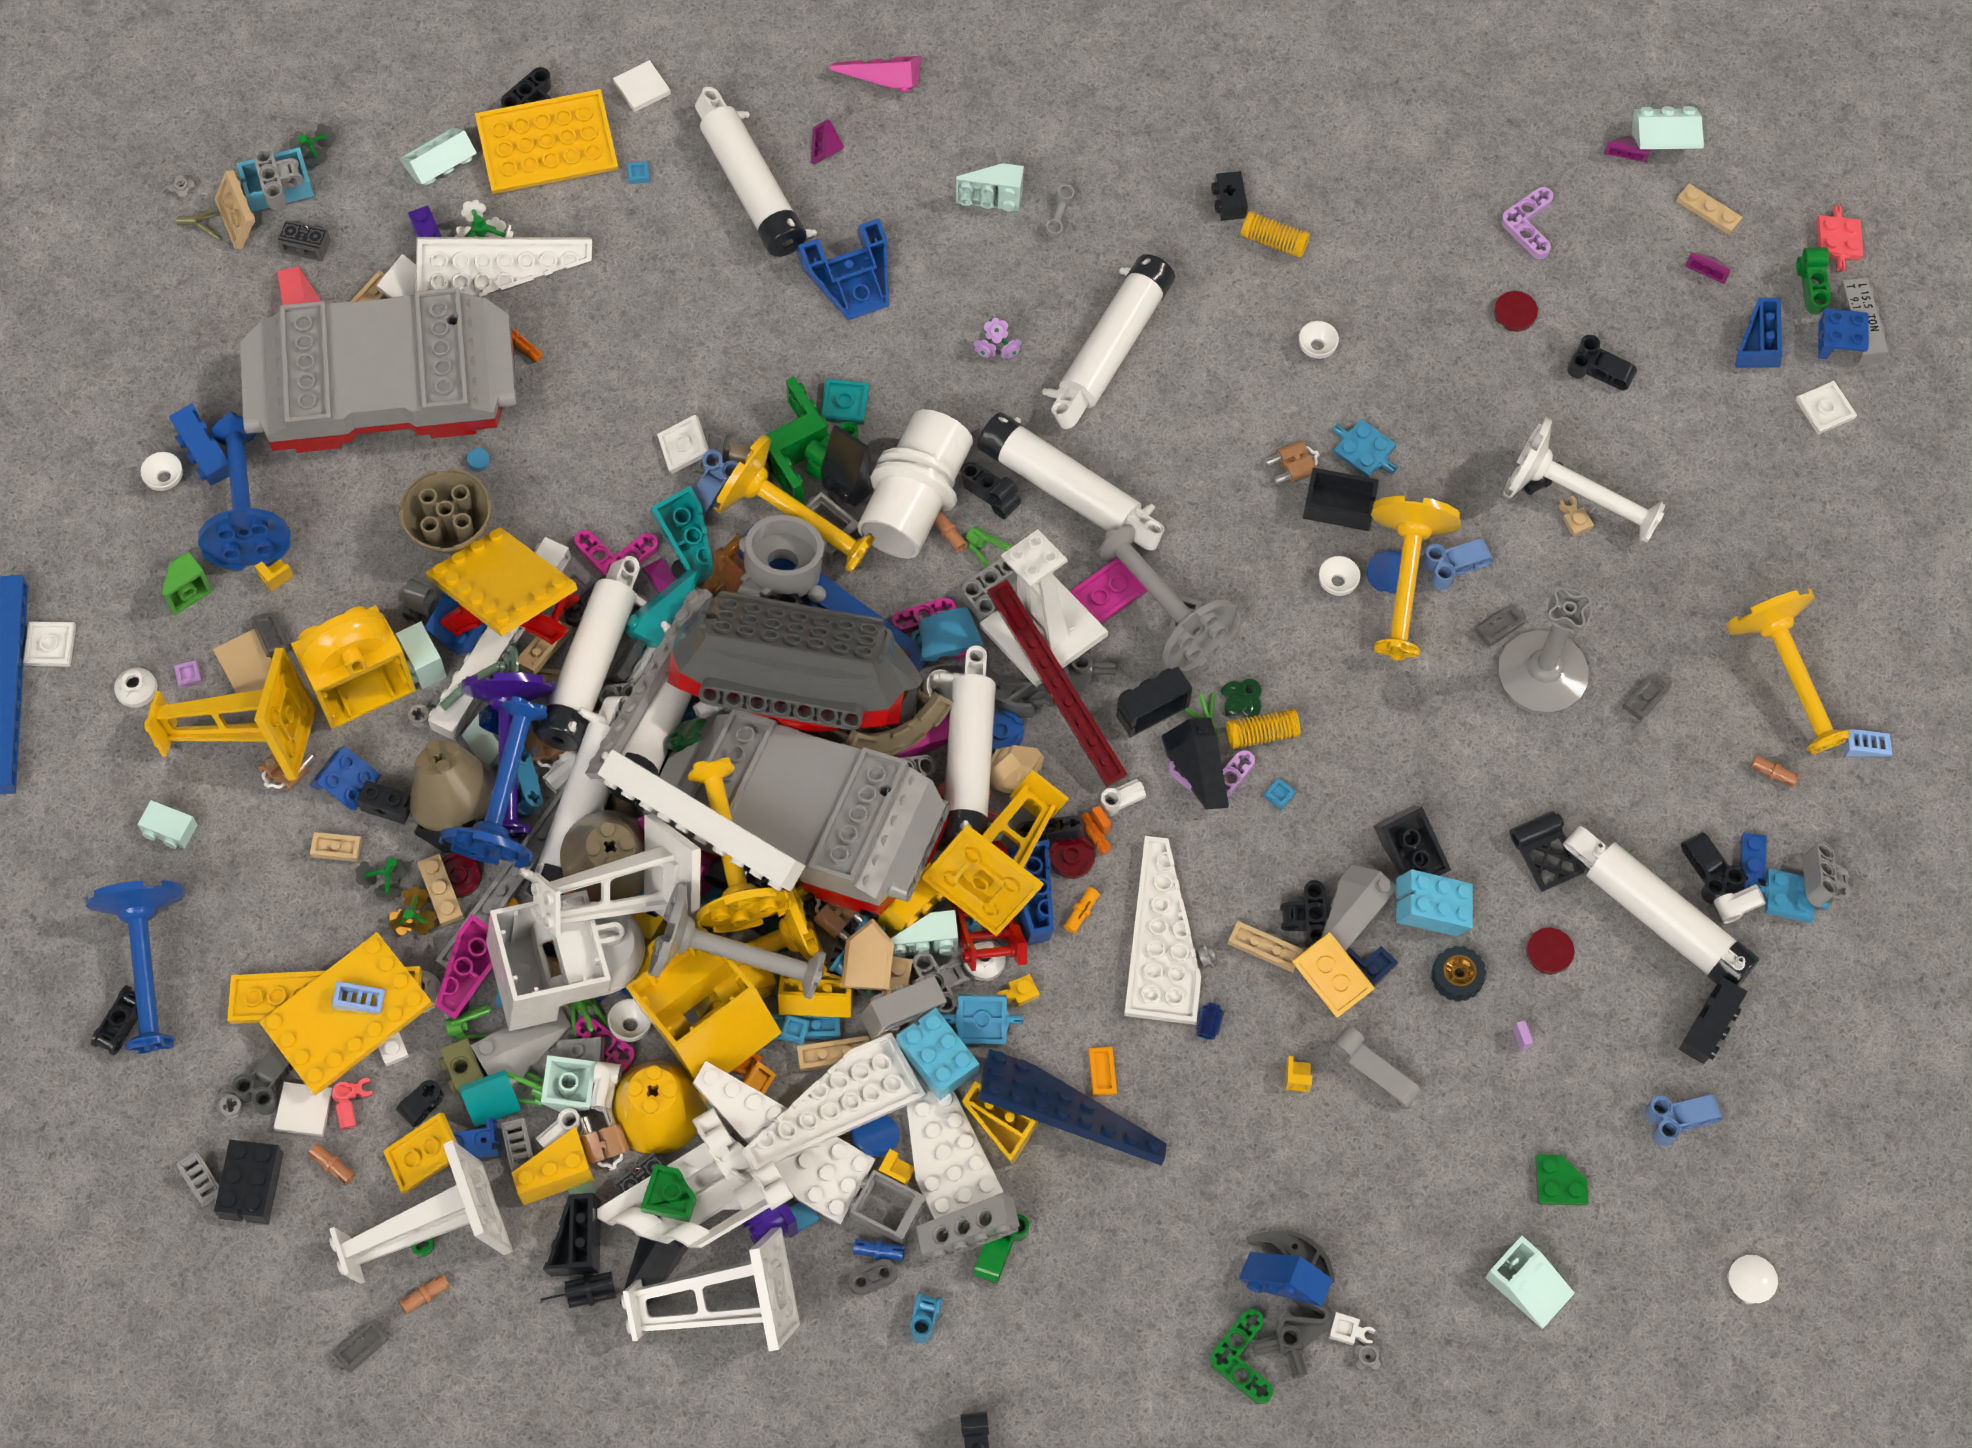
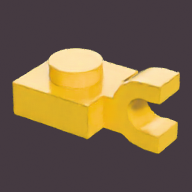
M1030 974L1009 982L1007 985L1008 989L996 993L998 995H1007V1004L1015 1001L1017 1007L1040 996Z

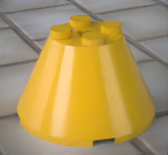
M654 1060L638 1064L621 1076L615 1090L612 1113L616 1124L621 1123L629 1148L643 1154L655 1152L656 1154L663 1155L679 1150L697 1135L698 1129L692 1120L706 1111V1099L692 1084L694 1080L683 1066L670 1061Z

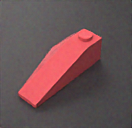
M299 266L277 271L283 305L321 301Z

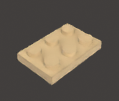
M234 170L225 171L215 196V202L234 248L242 249L249 238L250 230L255 223V217L249 209L247 197L244 196L241 190V183L236 178Z

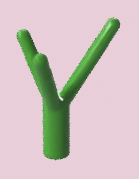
M1212 692L1210 694L1209 710L1207 709L1204 695L1202 693L1199 694L1205 718L1213 719L1215 693ZM1185 708V712L1194 718H1203L1189 708ZM1214 725L1215 732H1216V735H1217V739H1219L1220 736H1219V734H1218V732H1217V729H1216V727H1215V725Z

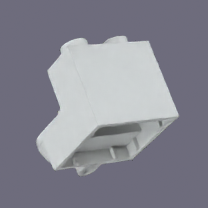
M587 890L560 896V909L598 903L597 901H589ZM533 902L491 910L486 943L509 1031L557 1021L559 1007L564 1004L608 995L626 987L638 974L645 954L644 937L633 917L627 914L561 924V936L555 937L533 918L531 913ZM553 940L562 975L551 978L550 964L544 952L543 944Z

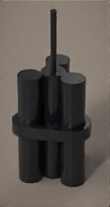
M612 1271L592 1276L585 1274L583 1278L565 1281V1293L541 1298L540 1300L566 1296L569 1308L587 1304L594 1306L596 1302L617 1298Z

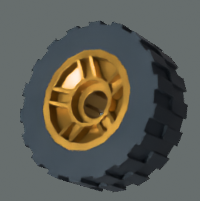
M1453 946V948H1447L1443 953L1441 952L1435 960L1431 972L1432 982H1434V987L1439 991V994L1447 997L1449 1000L1452 999L1458 1002L1475 997L1486 979L1485 963L1481 960V956L1477 955L1474 950L1467 949L1464 946ZM1456 970H1459V973L1463 976L1457 977L1455 975Z

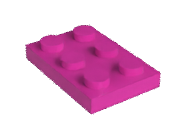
M1117 557L1069 592L1102 625L1147 593L1148 590Z

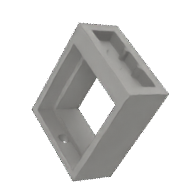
M822 492L816 497H811L806 503V506L817 514L821 510L827 513L844 527L842 531L855 540L860 536L857 528L859 522ZM828 543L825 560L831 564L842 552Z
M873 1170L870 1176L866 1175L860 1186L862 1191L859 1197L854 1196L848 1207L851 1210L850 1218L903 1245L926 1204V1196ZM876 1184L911 1202L896 1231L861 1214Z

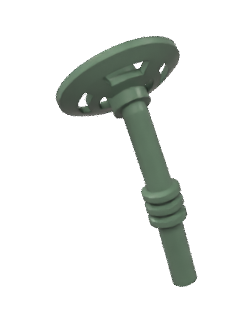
M509 646L502 661H498V663H494L474 675H478V680L499 672L518 673L519 657L516 647ZM461 683L458 684L457 689L439 704L444 711L464 695L461 692Z

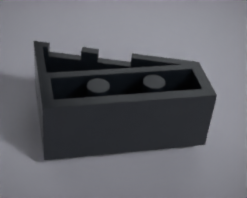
M1721 977L1678 1050L1702 1064H1705L1708 1058L1713 1060L1720 1047L1716 1046L1720 1039L1724 1041L1731 1030L1728 1024L1731 1020L1735 1022L1742 1010L1739 1006L1748 991Z
M594 1193L569 1194L559 1222L560 1227L555 1240L553 1239L550 1256L543 1268L551 1277L600 1273L601 1221L597 1219V1208L601 1207V1200Z

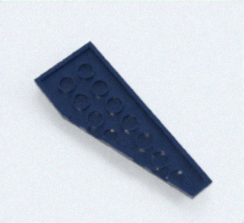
M989 1048L985 1059L978 1100L1162 1166L1165 1160L1167 1143L1038 1066Z

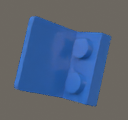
M1825 308L1818 321V359H1827L1830 352H1834V349L1867 352L1869 348V314L1867 312Z
M444 592L427 619L424 628L427 633L455 654L470 653L486 624H480V627L470 629L458 637L440 624L441 618L450 611L457 609L459 605L457 601Z
M342 746L334 751L309 785L316 790H326L353 811L358 806L357 798L365 780L375 783L380 777V773L346 746Z

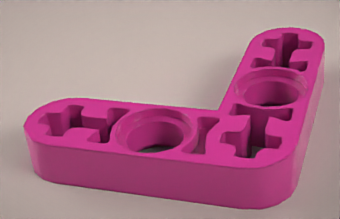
M588 530L579 531L574 538L577 550L603 576H607L613 562L626 557L628 554H636L640 566L659 549L658 538L652 533H644L615 556ZM582 538L585 540H589V544L592 547L590 550L589 546L586 543L581 544ZM644 542H652L653 546H645ZM597 552H603L606 555L601 561L595 560L593 556Z
M941 598L908 608L893 615L892 625L904 634L919 629L920 619L917 616L920 612H928L931 616L934 615L933 608H935V612L940 613L944 611L942 606H946V608L951 610L956 609V605L949 598ZM911 615H914L915 623H913ZM899 619L906 621V625L902 626L899 623ZM963 651L958 656L953 657L956 659H964L966 658L967 651Z
M584 1017L580 1018L575 1025L578 1037L580 1039L593 1038V1034L588 1031L582 1033L581 1026L587 1025ZM590 1017L593 1032L596 1033L595 1037H609L612 1039L611 1046L604 1048V1056L607 1058L604 1062L621 1064L622 1076L635 1061L633 1048L626 1042L616 1038L611 1031ZM616 1046L621 1053L625 1054L628 1052V1060L622 1059L620 1061L619 1054L614 1051Z

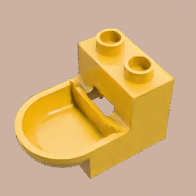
M376 605L368 609L363 606L351 608L344 614L336 616L321 625L305 629L300 633L297 641L290 643L331 730L417 691L403 651L385 616L379 612Z
M655 939L645 947L642 966L636 977L626 986L640 1010L661 1034L677 1060L693 1080L705 1061L726 1073H730L782 1033L758 991L737 965L730 959L689 947L686 952L676 954L662 974L656 979L648 974ZM715 992L722 1003L691 1026L684 1014Z

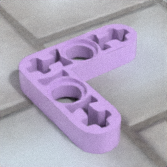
M1546 187L1536 189L1504 212L1501 220L1502 226L1536 259L1546 258L1551 248L1550 242L1529 222V220L1551 205L1553 192ZM1540 196H1541V197H1544V196L1547 197V199H1544V198H1543V199H1541L1540 201H1538ZM1530 206L1533 211L1530 213L1524 212L1522 207ZM1516 217L1515 222L1513 220L1510 222L1508 221V218L1513 219ZM1528 231L1530 232L1531 237L1524 238L1521 236L1520 232ZM1544 247V251L1542 249L1537 250L1536 248Z
M1239 751L1223 769L1224 776L1226 774H1233L1237 779L1232 784L1225 781L1228 798L1254 767L1255 757L1249 751ZM1247 758L1249 760L1248 764H1244L1239 772L1237 768L1240 765V761ZM1170 761L1169 774L1192 791V786L1188 780L1175 771V762Z

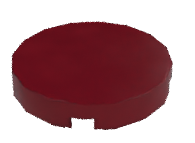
M1520 291L1504 293L1498 298L1494 307L1496 321L1505 326V329L1515 332L1530 328L1536 321L1538 307L1534 299Z
M1084 836L1077 839L1053 841L1049 848L1050 865L1058 875L1064 878L1076 879L1083 877L1091 871L1094 865V847Z
M451 853L442 858L456 898H464L471 895L479 887L482 880V871L478 861L457 853Z
M1551 927L1542 928L1535 932L1529 939L1526 948L1527 957L1533 968L1549 975L1565 971L1572 963L1575 953L1573 942L1569 936L1560 929Z

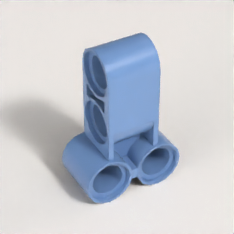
M708 450L703 454L702 462L706 471L693 490L702 505L704 519L707 518L715 506L716 500L729 478L726 475L728 470L735 469L738 465V462L733 460L723 463L722 456L717 450ZM711 458L719 460L715 466H709L707 462Z
M1477 539L1446 550L1442 545L1435 543L1427 547L1422 564L1428 571H1434L1431 580L1434 588L1446 590L1451 586L1454 577L1492 563L1493 557L1484 539Z
M1707 1095L1674 1104L1665 1096L1654 1097L1645 1111L1647 1119L1652 1123L1658 1124L1653 1136L1656 1143L1661 1146L1671 1145L1682 1131L1714 1124L1723 1119L1715 1095ZM1654 1106L1661 1107L1664 1114L1658 1113ZM1662 1129H1668L1672 1136H1666Z

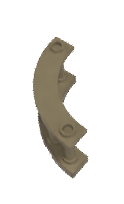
M920 683L914 689L905 690L900 719L905 723L897 728L891 729L883 725L855 730L816 731L815 733L827 738L842 740L845 742V745L863 749L865 747L892 756L915 746L925 739V734L933 726L937 727L947 716L954 702L936 692L930 697L922 692L923 683ZM917 699L924 703L925 706L913 717L905 711Z

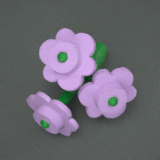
M991 318L984 324L987 340H975L973 344L975 351L979 355L989 358L996 355L995 351L997 349L994 344H991V341L994 343L1002 342L1005 346L1001 349V357L1009 359L1018 354L1022 341L1017 339L1011 340L1008 343L1005 339L1008 336L1006 331L1008 323L1004 320L999 321L998 318Z

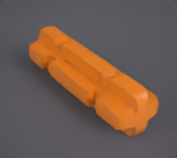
M512 329L514 346L526 356H530L529 359L535 363L542 359V352L538 348H534V345L525 337L519 335L518 331Z
M1089 812L1082 814L1080 817L1083 819L1085 831L1094 845H1097L1099 853L1105 855L1110 852L1112 846L1108 840H1105V835L1097 823L1093 821L1092 815Z

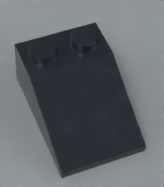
M835 425L832 429L821 467L822 485L827 491H832L842 501L848 502L855 507L873 492L870 478L869 446Z
M1413 805L1373 826L1383 848L1400 876L1411 869L1438 876L1451 871L1423 807Z

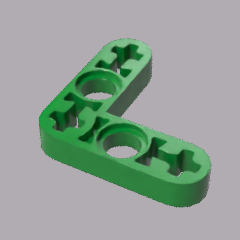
M1249 1309L1241 1315L1210 1356V1365L1253 1402L1265 1404L1270 1401L1273 1395L1272 1385L1238 1358L1261 1330L1264 1322L1263 1316L1258 1310ZM1255 1316L1258 1326L1251 1325L1246 1333L1242 1330L1248 1322L1246 1317L1252 1318ZM1238 1334L1242 1336L1244 1344L1240 1347H1234L1230 1343V1337ZM1226 1345L1228 1350L1231 1351L1225 1360L1228 1364L1221 1363L1218 1365L1216 1363L1217 1357L1215 1356L1221 1357L1226 1351V1348L1222 1346ZM1239 1369L1245 1370L1248 1373V1380L1243 1383L1238 1382L1234 1377L1235 1371ZM1253 1377L1256 1379L1254 1382L1255 1386L1258 1388L1266 1387L1265 1393L1268 1395L1267 1397L1264 1395L1260 1398L1257 1397V1390L1253 1386H1251L1250 1390L1246 1388L1250 1385Z

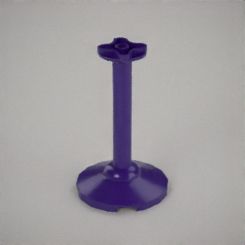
M512 672L494 673V679L478 680V675H474L461 681V692L463 694L487 701L494 710L498 711V769L513 718L511 714L501 707L502 702L511 701L512 696L521 697L528 702L546 697L555 690V681L551 680L550 684L543 682V676ZM517 775L502 825L507 829L510 838H523V835L530 834L532 827L517 821Z

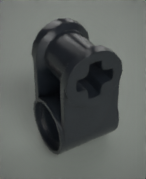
M432 1080L424 1081L398 1104L396 1111L412 1127H417L442 1102L443 1092L436 1082ZM428 1091H431V1092H434L435 1094H434V1096L431 1097L430 1095H427L426 1093H427Z

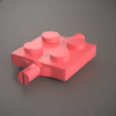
M1836 205L1832 208L1833 217L1819 215L1816 219L1818 247H1827L1829 257L1836 260L1837 271L1843 272L1846 270L1845 260H1861L1863 257L1861 220L1842 217V206L1839 205L1838 207Z

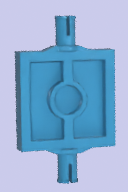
M1360 419L1349 431L1342 428L1339 424H1336V427L1333 428L1332 432L1342 438L1339 445L1334 449V454L1367 478H1370L1381 467L1391 474H1394L1398 467L1388 461L1389 455L1396 448V443L1363 419Z
M1768 869L1765 873V885H1758L1766 902L1765 913L1811 923L1814 919V907L1817 906L1811 904L1807 899L1804 876ZM1828 900L1819 908L1827 910L1829 908L1830 901Z
M958 994L956 1014H941L948 1024H956L958 1037L964 1044H1006V1032L1009 1024L1023 1025L1024 1015H1009L1007 995Z

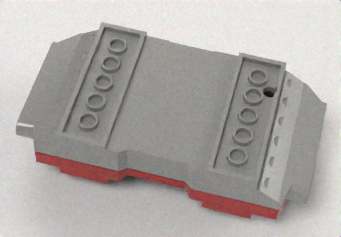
M459 287L417 291L415 295L379 300L330 304L320 301L281 305L280 312L262 320L245 337H240L243 424L245 433L264 432L272 451L295 449L297 453L341 449L342 444L352 443L357 434L412 429L419 436L430 435L431 439L476 434L478 429L497 428L503 407L517 406L514 347L509 309L502 310L485 297L461 293Z
M732 709L731 713L714 714L704 718L707 720V723L698 732L702 735L703 739L691 746H687L680 752H671L659 777L708 807L709 802L705 785L689 781L688 774L694 769L693 764L696 762H710L721 758H730L731 763L735 766V770L724 778L723 782L733 822L805 865L798 878L804 891L815 894L816 899L859 913L863 909L882 915L895 899L905 902L911 899L924 868L930 863L948 823L947 816L950 810V801L941 799L933 781L909 767L908 760L865 747L859 749L845 744H838L779 725L776 720L749 712ZM643 809V816L651 813H654L657 816V814L659 813L655 809H653L652 812ZM671 820L670 823L666 822L668 825H670L672 828H674L688 840H690L699 848H701V853L704 854L711 861H713L716 856H721L718 853L711 850L714 845L708 842L705 846L702 843L696 841L695 839H693V837L695 836L694 833L689 831L688 834H685L684 832L675 828L677 823L673 820Z

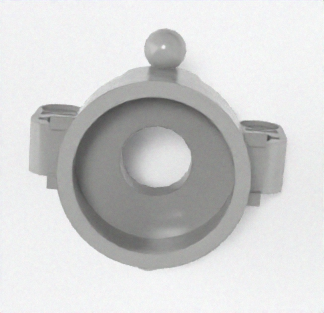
M789 515L770 516L754 524L747 533V536L740 539L739 548L744 552V569L746 573L740 578L743 584L739 587L738 594L768 598L773 593H796L800 597L808 593L809 599L814 603H820L825 599L826 591L817 583L819 582L821 568L826 558L827 542L822 539L818 530L809 522ZM780 558L788 559L797 567L794 570H778L771 568L769 562Z

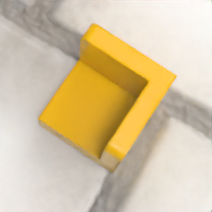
M278 560L268 568L262 561L255 565L258 576L271 592L294 577L288 564L285 565L282 560Z
M1288 1056L1285 1090L1310 1092L1312 1086L1311 1064L1293 1062L1294 1056Z
M889 1149L878 1172L907 1186L914 1173V1166L900 1160L899 1153Z

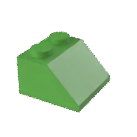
M189 552L176 557L169 564L162 594L172 614L175 616L213 592L204 571Z

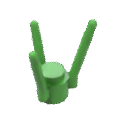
M978 526L972 527L966 535V541L970 543L968 548L976 554L986 568L990 564L978 550L979 547L983 549L988 542L1004 551H1008L1013 547L988 534Z
M595 998L570 1003L574 1039L578 1038L575 1029L577 1023L576 1011L583 1013L588 1030L590 1032L593 1031L588 1013L591 1006L604 1026L610 1031L608 1021L597 1005Z
M486 1003L458 1015L455 1020L453 1018L446 1019L449 1037H457V1040L460 1041L465 1038L483 1039L490 1034H465L466 1031H469L468 1021L491 1012V1008H488L489 1004Z
M506 1071L508 1077L533 1088L531 1096H534L535 1099L517 1098L519 1103L543 1106L541 1104L544 1079L528 1071L525 1075L537 1081L534 1083Z

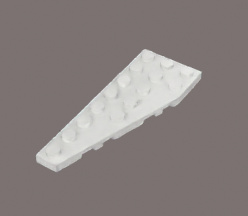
M416 237V292L459 287L461 293L482 297L499 289L503 290L534 280L533 278L542 275L546 276L554 271L563 268L568 269L591 261L592 239L591 237Z
M1145 836L1124 1016L1196 1025L1201 974L1191 939L1184 902L1180 893L1179 881L1174 868L1169 839Z
M906 1058L926 1094L923 1099L907 1105L915 1181L921 1194L926 1196V1204L933 1219L998 1194H1003V1190L955 1092H951L939 1101Z
M889 1033L849 1050L826 1074L807 1089L784 1113L778 1116L768 1128L764 1129L744 1148L743 1154L754 1172L770 1161H773L774 1164L779 1163L919 1101L926 1094L892 1033Z
M707 1061L703 1063L692 1083L724 1117L723 1119L739 1134L738 1136L746 1145L751 1143L778 1116L788 1109ZM835 1137L776 1163L775 1166L796 1201L840 1225L853 1197L857 1195L861 1183L871 1169L875 1159L842 1139Z

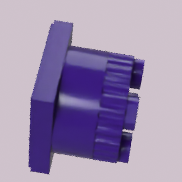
M786 1202L774 1210H771L769 1207L742 1223L744 1228L749 1226L750 1238L754 1245L771 1228L781 1227L783 1236L788 1234L790 1238L798 1234L796 1218Z

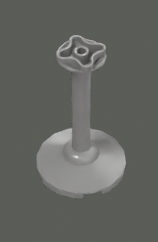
M1130 524L1117 530H1108L1104 536V542L1097 551V555L1103 561H1112L1118 557L1178 624L1167 640L1162 657L1166 666L1171 669L1178 666L1182 672H1189L1206 663L1208 660L1205 656L1213 652L1218 645L1223 649L1236 632L1241 618L1234 603L1228 599L1215 600L1191 612L1131 546L1135 537V529Z
M1557 588L1549 596L1545 604L1546 616L1552 624L1551 630H1534L1522 633L1507 643L1498 660L1497 677L1514 705L1530 713L1552 715L1558 711L1568 709L1579 702L1588 685L1589 667L1583 652L1568 639V635L1570 632L1583 629L1591 620L1593 608L1591 598L1588 595H1584L1575 589Z
M677 883L663 916L665 917L664 921H667L664 936L660 935L656 938L648 974L657 979L676 954H682L690 947L802 982L804 998H813L815 989L822 977L826 952L817 951L808 962H804L696 929L694 920L688 916L687 884Z

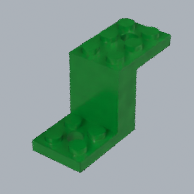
M793 376L786 380L787 399L798 419L766 434V436L771 438L767 462L783 491L803 504L805 494L802 486L804 483L798 473L795 474L792 468L793 465L807 459L805 457V450L811 441L817 440L821 442L829 435L827 432L829 426L825 417L818 414L814 400H809L806 396L807 392L801 382L798 383Z

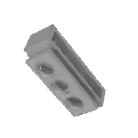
M1002 1193L916 1226L921 1253L932 1258V1260L950 1258L1018 1232V1227H1020L1014 1198Z

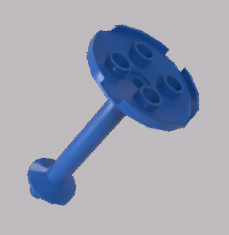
M230 412L225 414L224 418L215 422L211 428V433L217 442L227 446L232 510L221 512L204 523L198 532V545L202 550L203 557L218 567L243 570V566L255 565L261 561L266 566H269L281 559L289 550L291 530L285 520L273 512L251 508L245 444L253 440L257 433L246 434L243 417Z
M512 696L511 701H504L501 705L513 718L484 821L477 822L473 827L442 829L439 842L443 844L445 840L452 844L451 851L474 860L498 865L499 860L515 862L514 867L523 868L531 865L534 854L525 846L511 839L507 829L502 825L531 721L544 720L548 714L546 713V706L528 702L521 697Z
M143 880L118 883L94 890V897L88 899V896H86L85 898L86 907L89 910L118 915L121 921L128 923L139 1035L127 1041L125 1047L129 1051H137V1054L174 1047L175 1038L159 1032L148 921L154 918L156 911L182 901L185 897V888L181 883L162 880V886H144Z

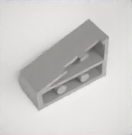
M923 976L913 981V985L908 987L900 985L891 991L892 993L884 996L881 993L870 999L871 1002L860 1017L871 1040H875L883 1032L891 1029L895 1032L900 1029V1025L910 1021L916 1022L935 1008L937 1010L942 1009L947 1000L935 976L928 979L926 976Z

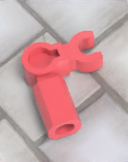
M363 1078L356 1084L353 1082H339L332 1089L331 1096L338 1102L335 1106L340 1130L351 1129L357 1126L353 1104L351 1101L349 1102V1099H353L357 1095L362 1098L370 1097L373 1094L372 1091L365 1092L362 1090V1085L369 1084L370 1078Z

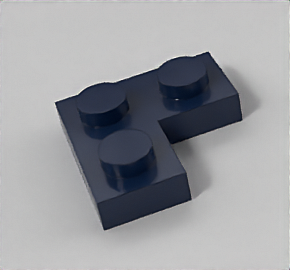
M1382 946L1366 961L1358 956L1350 947L1346 950L1347 954L1374 987L1398 965V961Z

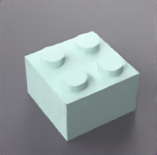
M418 622L396 633L414 684L418 682L421 688L424 689L447 678L441 657L422 622Z

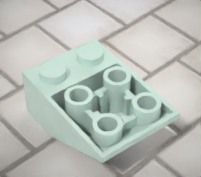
M1002 163L957 176L956 203L964 206H982L986 209L998 208L1008 212L1019 211L1023 191L1024 166Z
M955 910L932 912L892 937L891 940L894 943L893 956L906 958V956H913L919 952L939 953L941 956L953 954V951H958Z
M1523 1236L1514 1243L1485 1277L1541 1329L1549 1323L1575 1294L1545 1256Z

